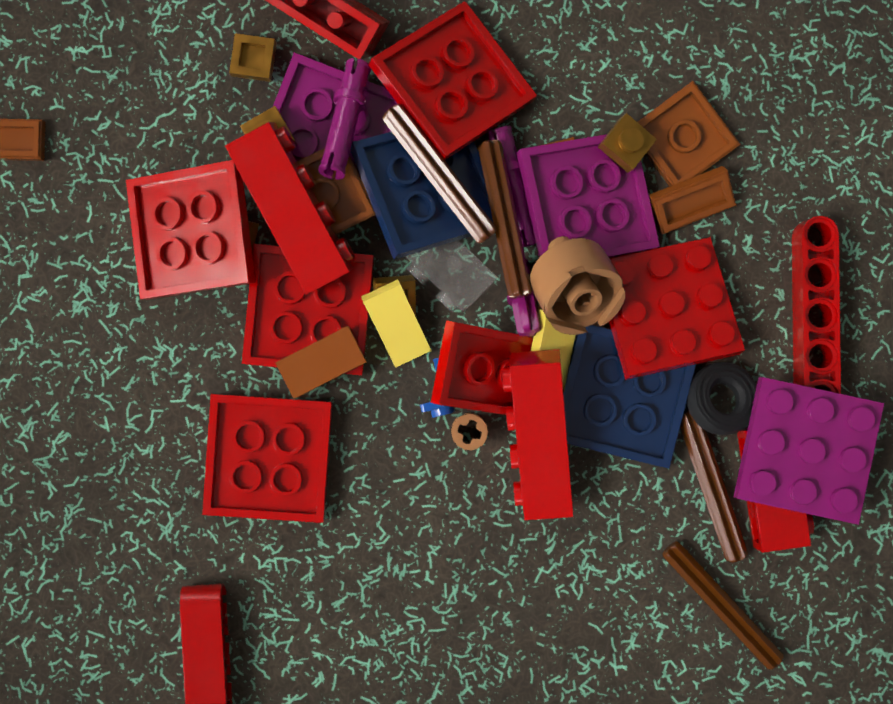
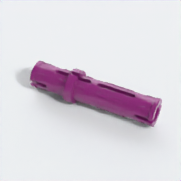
M354 58L346 61L341 87L334 94L333 102L336 107L321 165H319L318 169L321 175L329 179H333L334 171H336V180L345 177V169L359 113L366 106L364 93L371 68L369 63L362 59H358L356 69L354 68Z
M510 125L494 129V131H488L486 134L489 140H500L502 143L524 248L535 245L536 242L519 167L517 148L512 134V127Z

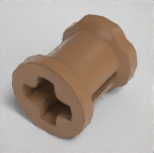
M465 413L454 420L451 434L453 441L458 447L464 450H475L485 443L488 429L480 416L475 413ZM469 420H474L476 422L475 428L481 431L479 437H471L469 442L463 441V433L458 431V427L460 425L467 426Z

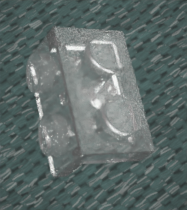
M459 240L405 256L411 262L406 269L423 285L430 280L441 290L436 297L452 313L457 308L462 312H466L498 278Z

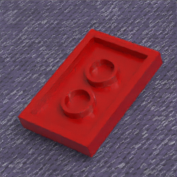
M446 321L430 403L506 415V406H513L512 392H504L502 367H509L510 353L531 351L533 337Z

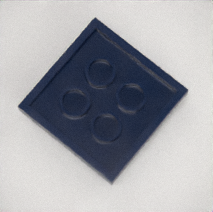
M392 132L352 142L350 152L393 260L471 237L465 226ZM473 141L446 159L445 162L493 222L480 155Z
M594 325L585 327L587 333L576 335L563 390L567 444L669 469L696 364L625 380L612 331Z

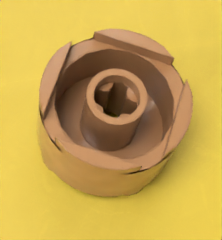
M566 236L557 237L551 241L548 250L536 261L529 275L532 292L546 318L555 330L564 334L579 335L587 333L585 327L597 322L600 327L603 326L619 312L625 300V290L621 276L604 249L598 243L589 239H570Z

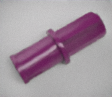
M526 259L528 273L530 275V263ZM533 292L526 297L517 299L510 298L507 295V302L513 307L517 333L520 336H535L540 331L541 326L536 305L537 299Z

